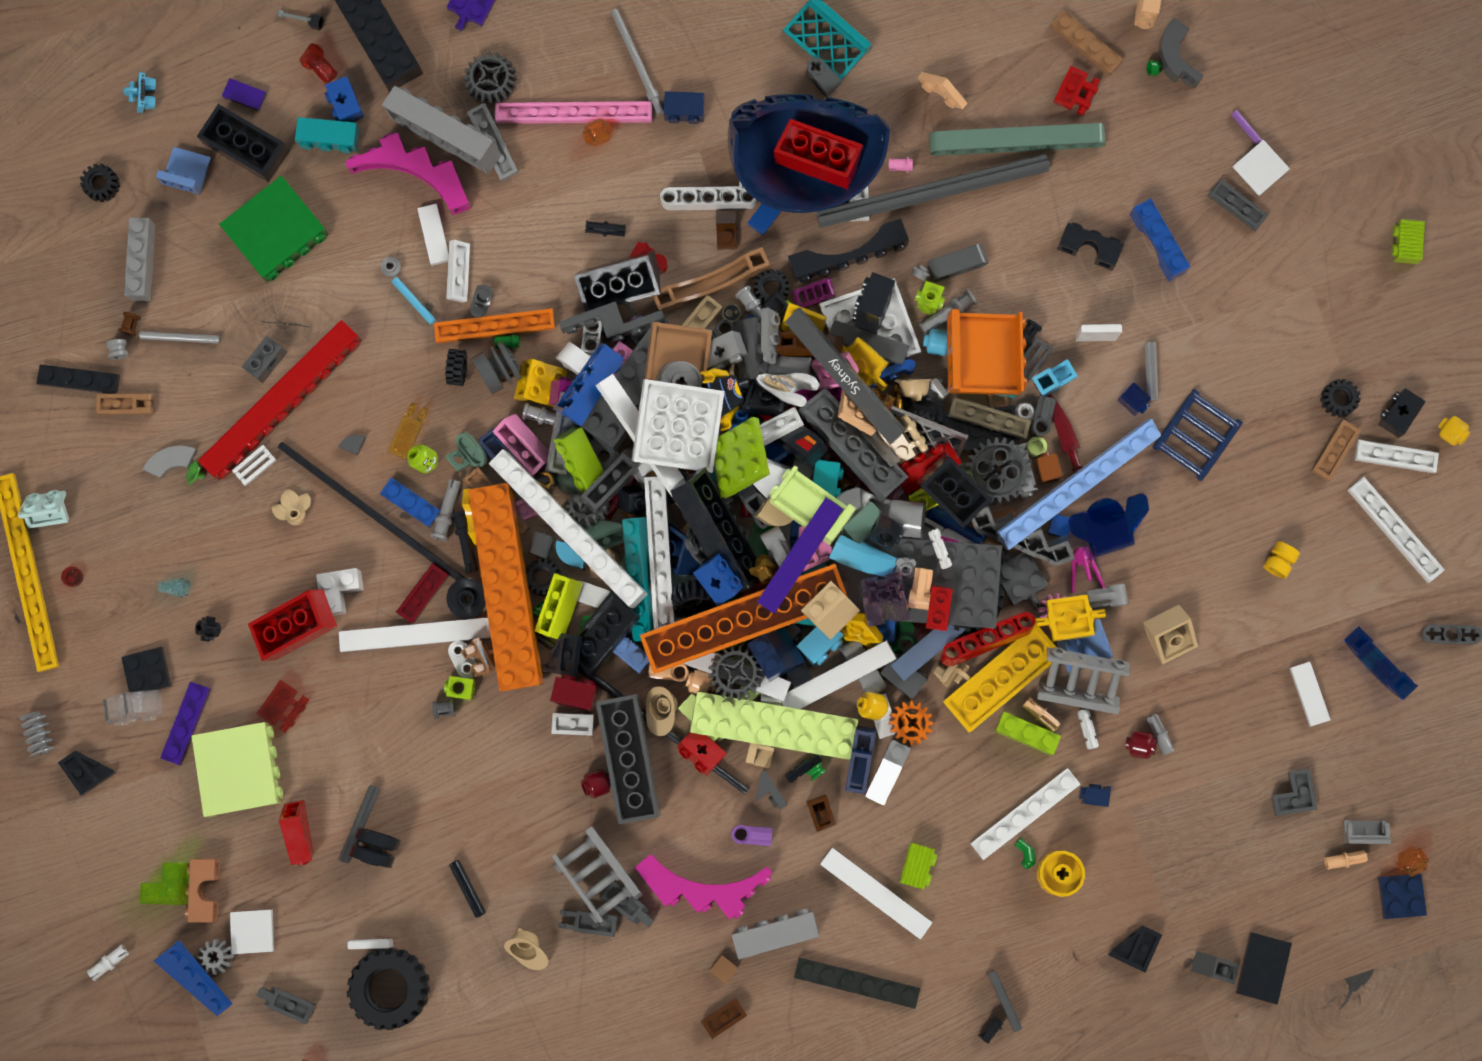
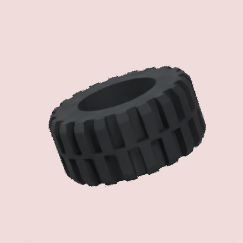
M397 948L380 949L363 957L358 961V965L352 969V976L348 978L347 985H349L347 997H350L351 1001L349 1006L355 1010V1016L358 1019L361 1018L364 1021L363 1024L368 1027L374 1026V1029L393 1030L415 1020L427 1004V996L430 993V986H428L430 979L429 975H426L424 971L426 969L423 963L420 964L418 962V958L415 955H410L408 951ZM383 969L397 970L406 980L407 996L398 1007L391 1009L382 1008L376 1004L371 996V980L376 973Z

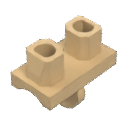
M951 651L946 653L950 658L956 657L955 653ZM967 661L947 669L939 664L933 673L945 687L949 688L953 681L957 684L960 683L962 678L968 681L970 676L966 672L970 667L965 664Z

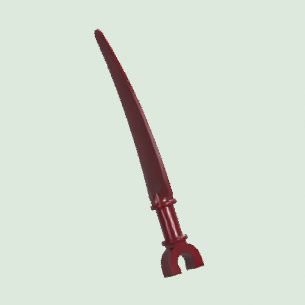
M1051 394L1046 396L1055 399ZM1056 401L1052 419L1058 433L1062 453L1068 452L1067 456L1070 457L1073 466L1072 471L1075 474L1083 468L1077 456L1078 450H1075L1080 448V445L1069 419Z

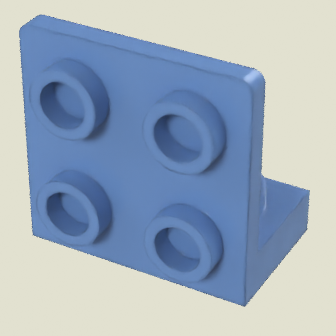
M174 147L166 171L158 170L156 178L162 185L200 195L211 158Z
M1096 619L1093 622L1094 636L1057 641L1059 648L1065 651L1108 659L1113 657L1100 619ZM1066 665L1068 673L1071 671V665Z

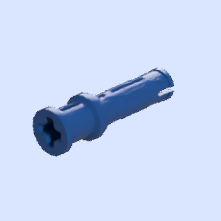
M939 505L931 508L926 518L935 521L944 529L949 528L973 543L982 544L986 539L985 535L976 533V530L968 525L962 528L946 511L939 508Z

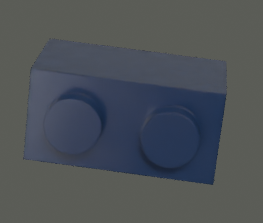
M665 91L664 121L669 123L687 121L689 124L704 122V93Z

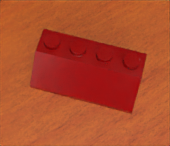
M790 119L774 150L775 163L849 189L857 172L863 144Z

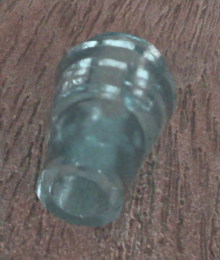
M184 578L160 580L157 588L160 593L183 598L188 596L190 592V583Z

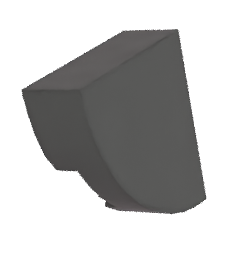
M362 435L349 436L338 447L358 456L366 437Z

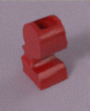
M638 241L629 257L650 251L655 253V250L647 242L642 243ZM655 254L661 275L667 271V259L662 254Z

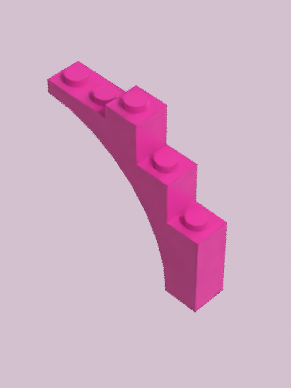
M398 132L384 135L379 140L382 147L371 148L367 153L353 155L349 160L345 161L351 174L372 169H391L412 174L425 181L438 192L453 216L471 209L452 160L439 162L436 167H433L425 146L422 148L415 147L409 153H406Z
M652 854L634 867L665 907L668 904L671 907L681 900L679 895L683 894L697 913L699 911L705 913L713 906L711 902L714 900L728 919L734 917L735 920L745 912L743 908L746 905L741 899L744 897L747 900L755 893L754 888L760 884L763 887L772 879L770 877L772 874L771 870L765 867L755 875L738 882L723 885L702 884L674 874L664 867Z

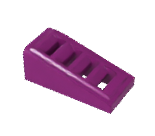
M830 278L791 291L795 305L802 308L815 306L836 297ZM826 286L828 292L827 295L824 294L822 287ZM815 289L819 291V298L816 296ZM808 291H810L813 300L809 301L807 295ZM801 293L803 294L805 303L803 304L801 303L799 294Z

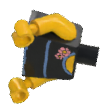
M712 368L708 371H701L700 373L704 374L701 388L725 391L720 431L730 429L732 418L739 409L740 404L744 402L742 391L749 389V383L746 378L737 380L736 375H731L726 370Z

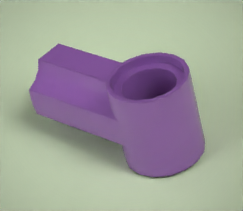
M738 825L732 829L731 838L737 844L771 846L772 828ZM740 828L746 832V838L741 841L735 837V831Z

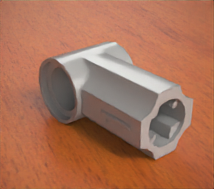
M775 526L761 534L760 537L780 568L791 550L788 548L786 539L779 526Z
M1125 584L1086 591L1091 608L1104 606L1118 607L1129 604Z

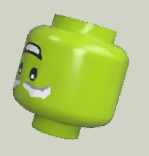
M416 445L408 452V464L411 468L426 474L437 467V453L426 445Z

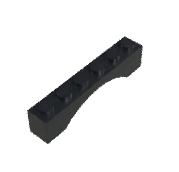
M902 219L883 224L870 241L851 252L826 255L804 250L789 255L788 263L795 283H807L812 280V277L818 275L819 277H825L831 273L830 271L836 269L842 271L848 269L849 265L857 263V265L864 264L869 258H882L887 255V252L893 250L900 252L906 249L909 239Z

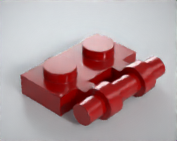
M1070 66L1053 103L1072 110L1073 105L1076 104L1079 106L1077 114L1084 116L1086 110H1089L1093 95H1096L1098 92L1100 80L1093 78L1091 83L1085 80L1088 73ZM1081 89L1087 91L1084 98L1078 96Z

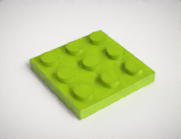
M752 417L722 434L717 439L714 467L721 498L727 499L770 475L759 418Z

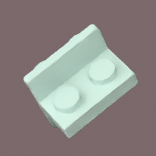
M52 490L45 494L33 493L28 495L19 510L18 517L25 518L28 529L68 523L69 516L64 504L66 492Z

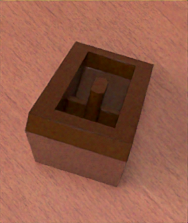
M826 794L806 801L817 832L836 825Z

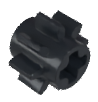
M206 616V618L202 617L201 620L197 621L195 633L201 636V641H214V637L217 638L219 636L221 625L215 622L216 617Z

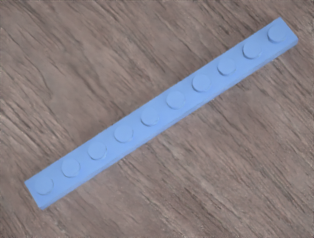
M1147 419L999 529L996 534L1005 549L1010 550L1158 439L1161 434L1153 420Z

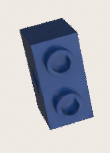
M347 76L325 85L327 92L324 94L328 103H332L334 109L331 111L336 121L354 122L364 118Z
M720 554L704 562L693 572L717 606L735 596L743 588L739 578L734 575Z

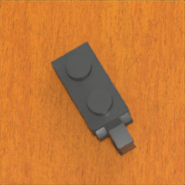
M614 881L605 889L600 897L607 902L623 890L622 886ZM633 896L630 898L626 897L614 907L637 925L641 921L647 927H650L654 922L646 914L649 911L645 907L646 905L638 899L636 900Z
M261 987L256 995L266 1000L264 1005L268 1006L269 1009L304 1024L308 1023L316 1005L275 987H272L271 991Z

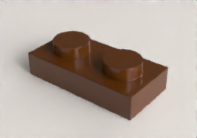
M734 998L701 1020V1023L713 1039L745 1018L747 1014L738 1000Z

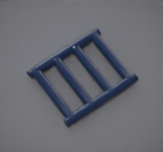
M1193 389L1157 439L1153 449L1163 451L1196 474V478L1199 481H1203L1243 422L1239 419L1234 420L1199 396V392ZM1193 402L1230 426L1225 436L1188 412ZM1184 418L1219 442V444L1211 452L1176 426ZM1171 434L1208 459L1202 468L1165 444Z

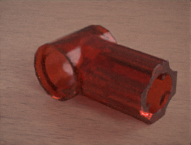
M312 43L300 56V63L306 69L313 70L325 84H328L337 77L338 72L323 57L324 50L319 45Z

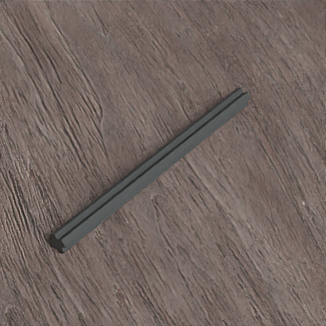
M1042 154L841 204L826 210L817 211L816 218L819 228L1048 172L1050 164L1049 160H1047V155Z

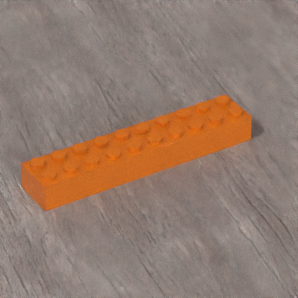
M508 483L469 489V500L499 692L544 685L537 636L534 631L535 623L514 490Z
M834 563L799 576L775 614L757 603L765 591L763 589L641 634L640 638L653 673L662 672L807 619L808 617L801 609L830 581L847 596L836 564Z

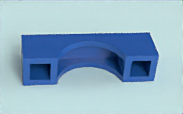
M1150 198L1133 207L1130 216L1138 230L1143 232L1151 241L1158 256L1159 266L1168 282L1185 274L1191 266L1152 199Z

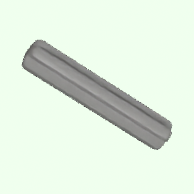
M1147 342L1145 344L1146 394L1148 401H1156L1158 399L1156 343Z

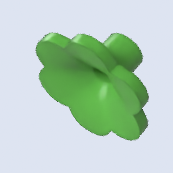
M195 460L189 466L186 475L187 484L191 485L197 478L204 479L205 472L200 471L201 465L198 460Z

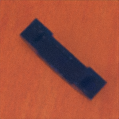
M1359 626L1343 640L1359 661L1401 700H1404L1418 687L1404 671L1401 672L1372 643L1373 640Z

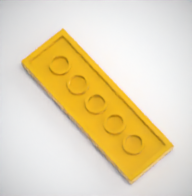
M1035 624L1029 635L1014 641L946 698L943 704L968 733L972 732L1051 665V662L1047 661V647L1055 648L1056 646L1039 626L1036 627Z

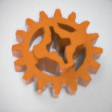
M909 701L908 706L903 702L901 703V708L898 706L894 708L896 714L891 713L889 715L893 718V721L888 722V725L893 726L890 733L895 732L894 739L901 738L902 745L906 741H908L909 746H912L914 741L917 745L921 744V739H928L926 733H932V730L928 728L934 725V722L928 719L932 717V714H926L925 712L928 708L921 709L920 702L915 706L913 701ZM906 710L916 711V713L909 714L908 712H906ZM898 719L901 721V728H900V729H899V726H898ZM912 719L914 721L913 726L908 727L909 720ZM921 719H923V727L921 726ZM913 733L914 735H916V737H909L905 734Z

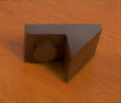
M716 210L717 250L737 249L736 210Z

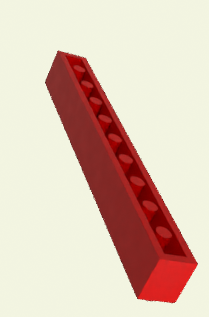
M340 320L198 462L218 481L225 479L231 473L230 469L239 465L250 450L256 449L260 444L259 441L264 436H269L273 432L274 426L278 422H283L288 417V412L292 408H297L307 394H311L316 390L317 384L321 380H325L331 375V370L336 365L340 366L345 361V356L350 351L354 352L360 346L362 341L360 337L346 323Z

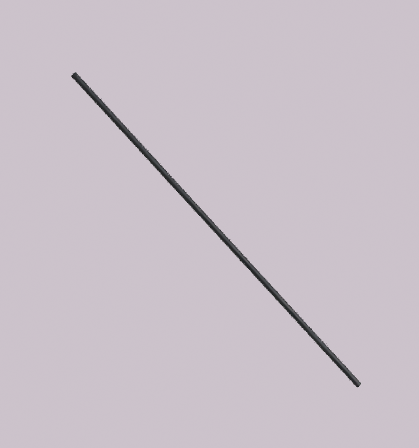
M284 442L278 445V449L457 581L466 578ZM536 632L537 641L550 651L556 646L544 635ZM578 666V671H579L581 674H583L585 677H587V676L585 675V673H584V672L580 669V667ZM594 674L592 678L587 677L612 697L619 698L625 696L598 675ZM642 709L643 720L646 721V711ZM672 730L665 735L677 745L683 740ZM719 765L712 770L744 795L750 789Z

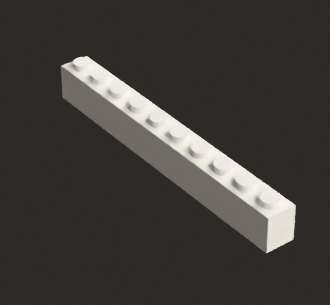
M502 449L489 463L629 607L634 609L648 595L509 452Z

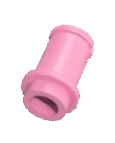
M909 157L907 159L889 158V171H906L908 173L913 170V159H909Z

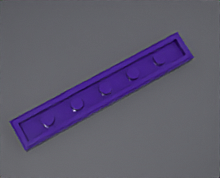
M828 498L824 499L757 603L772 613H776L824 540L826 534L843 511V508Z

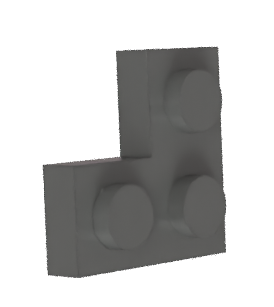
M1310 769L1288 772L1291 792L1271 795L1275 816L1317 810Z

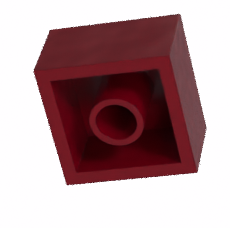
M564 674L561 675V678H555L550 698L551 702L594 712L599 688L595 686L593 681L582 679L581 682L575 681L576 678Z

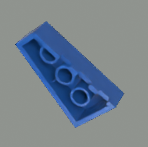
M600 343L553 409L570 422L582 426L602 395L595 385L610 375L617 373L623 365L622 361L624 358L606 344Z

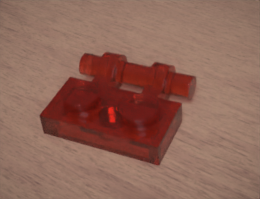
M280 680L256 714L272 725H275L280 719L284 723L279 729L286 733L290 727L294 726L300 712H304L306 709L305 705L310 699L303 695L299 701L295 700L294 697L298 691L283 680ZM291 704L294 708L287 717L283 713Z

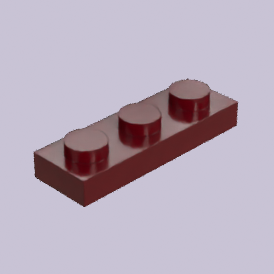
M432 563L397 609L396 613L411 624H414L449 575Z

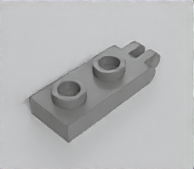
M763 308L761 309V351L763 352V360L773 365L776 363V357L778 356L777 345L780 343L778 335L780 318L778 313L772 309Z

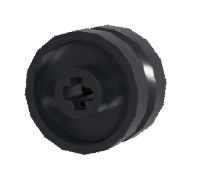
M357 827L354 838L365 843V846L360 844L351 845L348 855L370 865L392 868L395 857L384 852V849L397 851L401 840L380 832Z

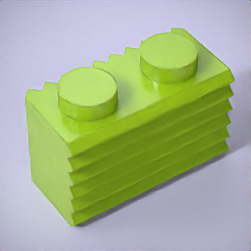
M1400 219L1394 224L1392 236H1395V244H1392L1391 256H1394V262L1418 264L1422 261L1425 221Z
M910 842L899 883L923 890L925 886L929 887L932 875L928 873L930 866L934 867L937 859V854H934L935 849Z

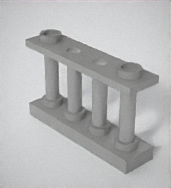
M1047 647V661L1051 662L1047 682L1038 683L1037 699L1119 714L1120 697L1115 695L1121 675L1129 676L1130 674L1129 662L1121 659L1113 660L1065 651L1058 647ZM1059 664L1072 666L1068 683L1065 687L1055 685ZM1080 667L1092 669L1087 690L1075 689ZM1100 671L1113 673L1107 694L1095 692Z
M591 826L585 831L588 835L587 841L562 860L556 854L552 856L555 860L553 866L559 874L562 872L565 874L591 910L588 914L595 923L600 922L604 925L606 924L602 917L626 897L630 898L633 896L637 900L643 894L596 830ZM591 847H597L601 852L598 854L599 857L572 876L566 866ZM603 863L605 865L609 863L612 867L610 874L584 893L578 883ZM615 880H621L625 885L622 887L623 890L596 909L590 899Z

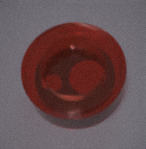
M67 567L61 574V580L66 586L77 587L83 581V573L76 567Z

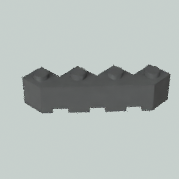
M987 504L972 519V523L976 533L988 536L1002 543L996 532L1013 520L1015 515L1013 512L994 519ZM1041 526L1014 546V548L1021 550L1023 553L1045 560L1054 566L1075 559L1066 535L1046 541Z

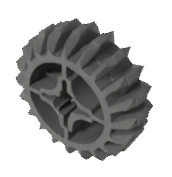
M489 51L486 57L481 53L480 59L474 56L475 63H468L470 68L465 69L467 75L464 76V81L467 82L465 87L469 89V95H474L476 101L481 99L482 104L486 103L487 100L490 105L493 104V100L501 103L500 98L502 97L504 100H507L506 94L512 95L513 91L511 88H516L514 81L517 80V75H515L516 70L512 67V62L507 61L506 56L500 58L498 52L492 56V53ZM481 70L482 76L478 79L479 82L475 84L476 76ZM506 73L505 81L502 84V86H500L499 80L502 78V75ZM487 75L489 77L492 76V78H494V82L492 80L487 79ZM488 88L494 89L493 91H485Z
M733 645L731 646V652H728L727 648L723 649L725 653L723 656L720 652H716L719 660L711 659V662L716 664V666L708 667L709 670L714 671L708 677L715 678L716 680L710 684L711 686L719 685L715 689L716 693L724 690L722 693L723 698L726 697L727 693H730L729 699L733 700L734 694H736L738 701H740L741 694L744 693L745 697L749 698L747 691L750 690L755 694L756 690L753 686H761L756 680L764 678L763 675L758 674V672L763 670L761 667L757 668L756 665H759L757 660H753L755 658L754 654L748 655L751 650L750 648H747L744 653L742 652V645H739L738 651H735V646ZM729 657H741L735 665L724 663ZM746 660L753 667V678L743 671ZM740 665L741 670L739 672H742V676L737 675L732 680L731 675L733 673H730L729 669L736 670ZM720 668L729 674L726 686L720 681ZM738 680L749 683L742 689H731Z

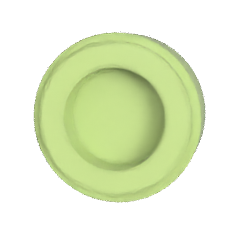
M1041 437L1031 438L1026 445L1028 454L1037 458L1040 454L1045 453L1047 450L1046 441Z

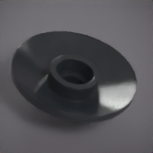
M462 578L455 581L448 589L446 596L447 605L450 611L457 617L464 619L473 618L479 615L485 608L483 586L478 581L471 578ZM467 594L471 596L470 602L465 600Z

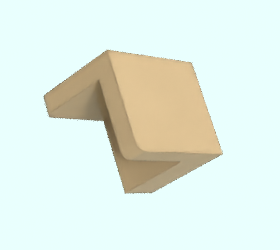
M750 743L746 763L770 768L774 748Z

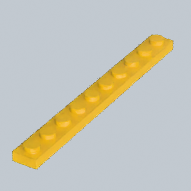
M11 473L0 476V511L37 672H44L60 666L25 518L18 517L22 501L16 475Z

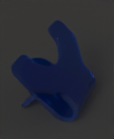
M1143 493L1128 497L1125 511L1121 504L1114 499L1104 498L1097 500L1089 506L1087 511H1082L1069 517L1070 532L1072 535L1089 542L1090 549L1095 558L1134 546V531L1149 511L1148 498Z

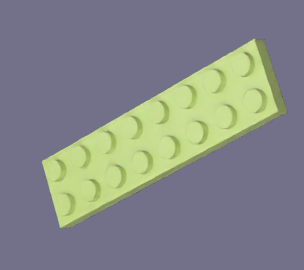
M697 691L690 732L850 760L858 719L745 699L738 701L737 698H733V700H730L728 696L723 698L722 695Z

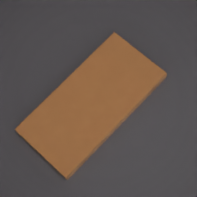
M651 322L644 379L656 381L659 370L665 364L672 361H686L694 365L699 373L707 371L712 330ZM700 373L702 380H704V374ZM676 379V384L682 385V381Z

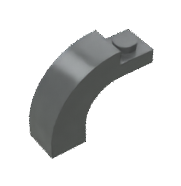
M1173 18L1159 43V61L1163 66L1164 73L1171 81L1175 83L1180 77L1187 86L1196 88L1204 75L1185 63L1179 51L1180 43L1186 37L1190 28Z

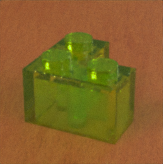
M163 862L162 883H141L139 904L186 905L188 901L186 886L189 884V876H187L188 863Z

